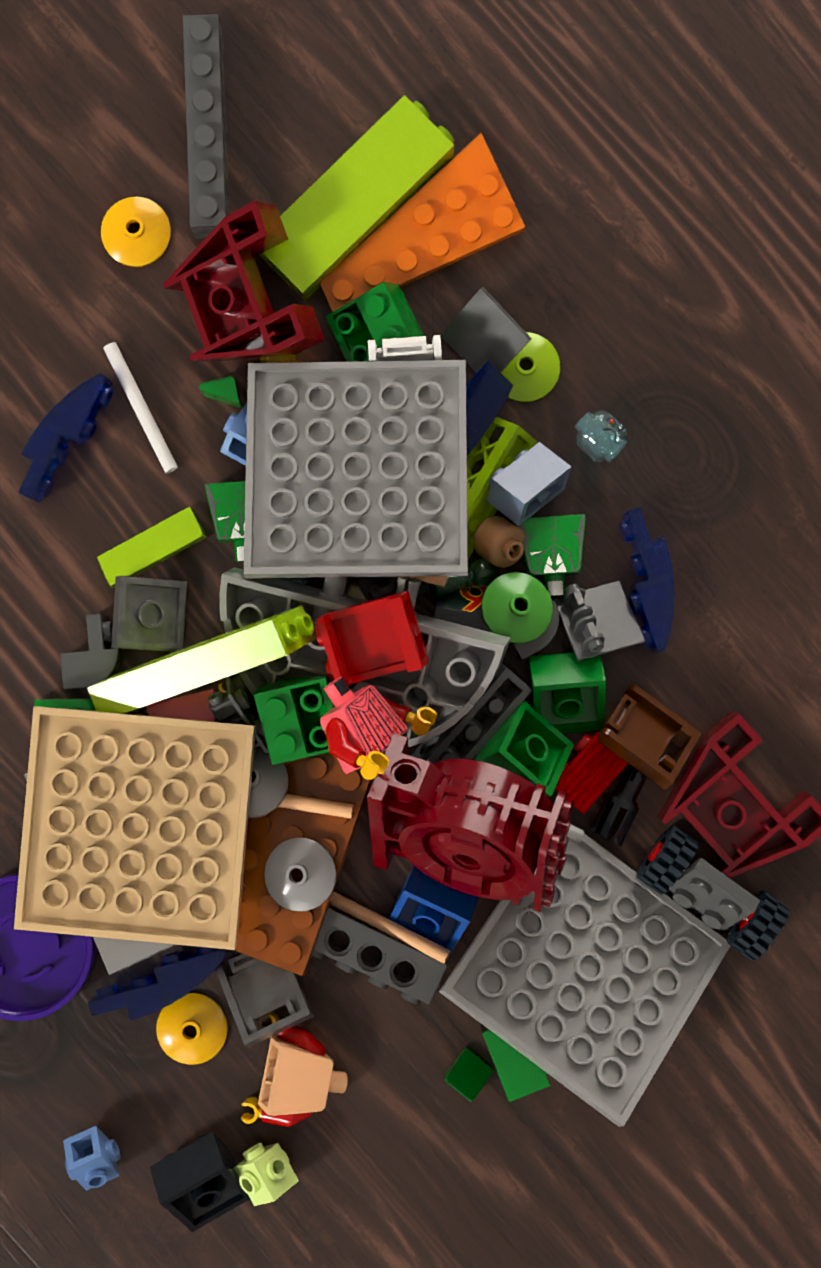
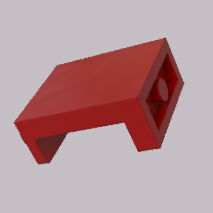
M409 591L324 613L316 620L315 635L319 645L325 648L328 657L326 671L331 681L343 676L349 686L356 682L407 670L408 673L421 670L429 662Z

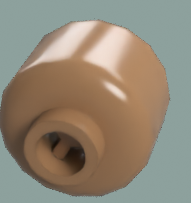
M489 517L476 529L473 544L475 551L479 556L496 567L506 568L512 566L524 553V546L522 544L524 531L505 517Z

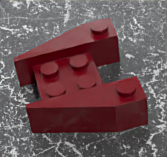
M253 201L225 216L163 283L165 289L184 291L204 345L203 349L189 355L190 360L218 362L296 355L325 341L312 306L291 304L275 313L273 312L254 257L288 240L277 206Z
M733 710L705 734L657 815L666 825L681 812L720 856L722 860L714 867L728 878L808 847L821 836V805L812 795L802 791L777 812L736 765L763 740L740 713Z

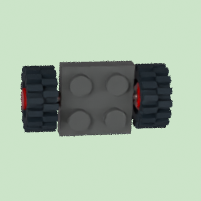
M675 825L670 826L668 830L663 832L662 837L656 840V844L650 848L648 855L644 857L643 863L639 866V871L636 873L637 878L660 895H663V893L671 895L673 900L680 906L689 908L700 916L707 926L718 929L720 932L732 926L733 928L728 932L727 943L751 961L759 959L761 954H765L768 951V946H772L775 943L774 939L776 936H780L783 931L781 928L788 921L790 909L765 890L753 896L702 858L689 865V861L693 859L694 852L698 849L699 843Z

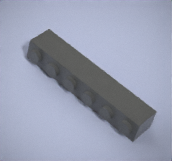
M218 14L183 15L190 228L196 239L206 238L223 218L230 214L223 29Z

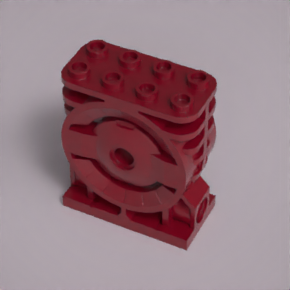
M394 733L385 752L389 759V764L383 774H377L367 795L374 866L388 870L393 855L408 859L415 867L432 879L463 893L487 899L512 900L513 904L520 905L523 897L533 891L535 892L533 910L541 912L543 906L550 907L556 890L554 884L557 874H562L567 854H565L569 840L567 835L571 824L569 817L573 802L567 800L568 792L560 790L553 805L551 800L545 795V785L537 784L535 786L521 776L504 768L469 759H447L432 764L429 761L409 756L408 737Z

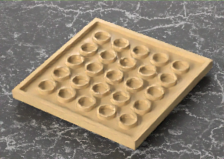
M33 706L14 929L235 950L238 943L256 725Z

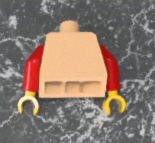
M275 1012L267 1015L272 1020V1024L279 1021V1017ZM295 1025L277 1034V1037H271L259 1099L257 1097H248L241 1104L242 1106L253 1108L255 1114L244 1113L241 1119L246 1124H251L257 1118H261L263 1123L291 1127L310 1117L313 1112L323 1111L326 1106L328 1092L343 1094L348 1083L347 1073L344 1071H333V1059L325 1053L324 1045L309 1031Z

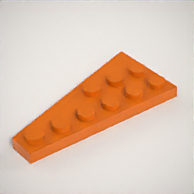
M482 133L472 140L320 282V287L332 312L383 282L399 284L400 287H403L525 231L523 220Z

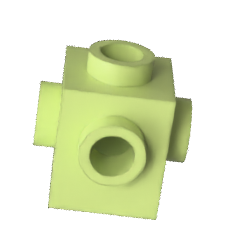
M258 1143L250 1147L243 1153L245 1159L234 1167L239 1177L241 1188L249 1195L254 1206L276 1201L299 1181L289 1163L287 1154L278 1143L267 1146Z

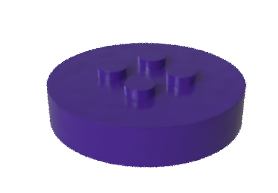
M19 873L0 878V1018L11 1021H27L42 1018L59 1010L82 989L94 968L98 948L94 938L91 936L14 929Z

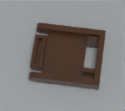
M630 685L604 725V729L599 733L598 740L666 790L674 783L702 733L639 686ZM670 741L681 748L674 760L666 754L659 761Z

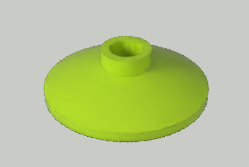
M526 332L532 339L493 381L496 388L511 400L518 402L539 400L546 396L558 381L560 374L558 353L547 339L535 333ZM529 359L533 367L530 370H523L520 367V361Z

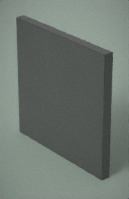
M483 287L478 290L440 335L463 360H466L469 367L487 386L498 377L532 339Z

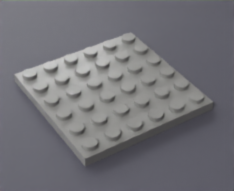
M466 360L248 363L244 528L245 578L468 576Z
M583 834L579 844L568 840L565 852L567 854L562 874H557L554 884L556 890L551 906H543L541 912L533 910L535 893L533 891L523 897L520 905L513 904L512 900H500L439 992L618 1127L625 1125L730 948V945L724 937L665 893L660 895L639 880L634 870L590 837Z

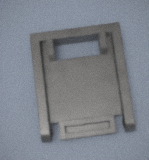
M243 953L228 960L234 974L233 976L229 977L223 964L215 967L245 1046L251 1047L314 1017L297 974ZM287 1006L291 1014L290 1016L263 1029L260 1028L258 1019Z

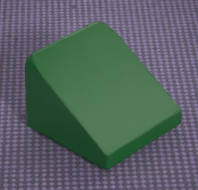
M229 376L199 384L200 390L205 397L243 408L238 384L234 377Z
M465 1047L444 1073V1080L466 1099L473 1102L494 1069L469 1048Z

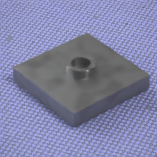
M116 576L111 648L170 652L183 649L187 582Z

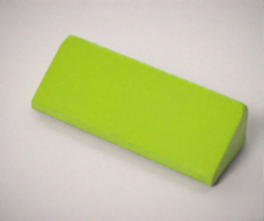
M189 506L101 554L97 559L110 587L115 588L116 576L136 577L204 540L207 536Z

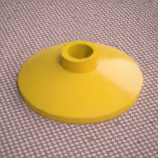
M129 197L118 201L107 211L101 225V238L105 249L116 261L126 266L142 267L157 261L165 253L171 239V226L166 213L157 203L143 197ZM138 223L140 229L136 233H129V225Z
M196 992L184 993L171 999L160 1012L156 1026L157 1038L161 1048L173 1060L188 1065L201 1064L212 1059L223 1047L228 1032L227 1018L221 1006L211 997ZM188 1025L194 1026L197 1031L196 1036L188 1037L184 1032V1027Z

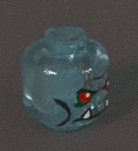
M605 410L598 411L594 415L587 412L575 425V428L579 431L575 438L576 446L597 463H601L604 460L610 463L628 443L624 439L627 429Z

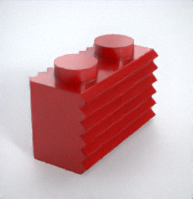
M597 731L593 732L591 736L586 732L575 743L573 749L576 753L568 763L566 762L555 787L558 793L560 790L568 792L567 800L572 801L573 806L582 814H585L628 764V762L598 740L599 732Z

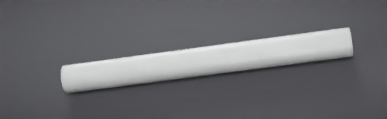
M116 342L104 346L103 349L165 474L175 471L178 466Z

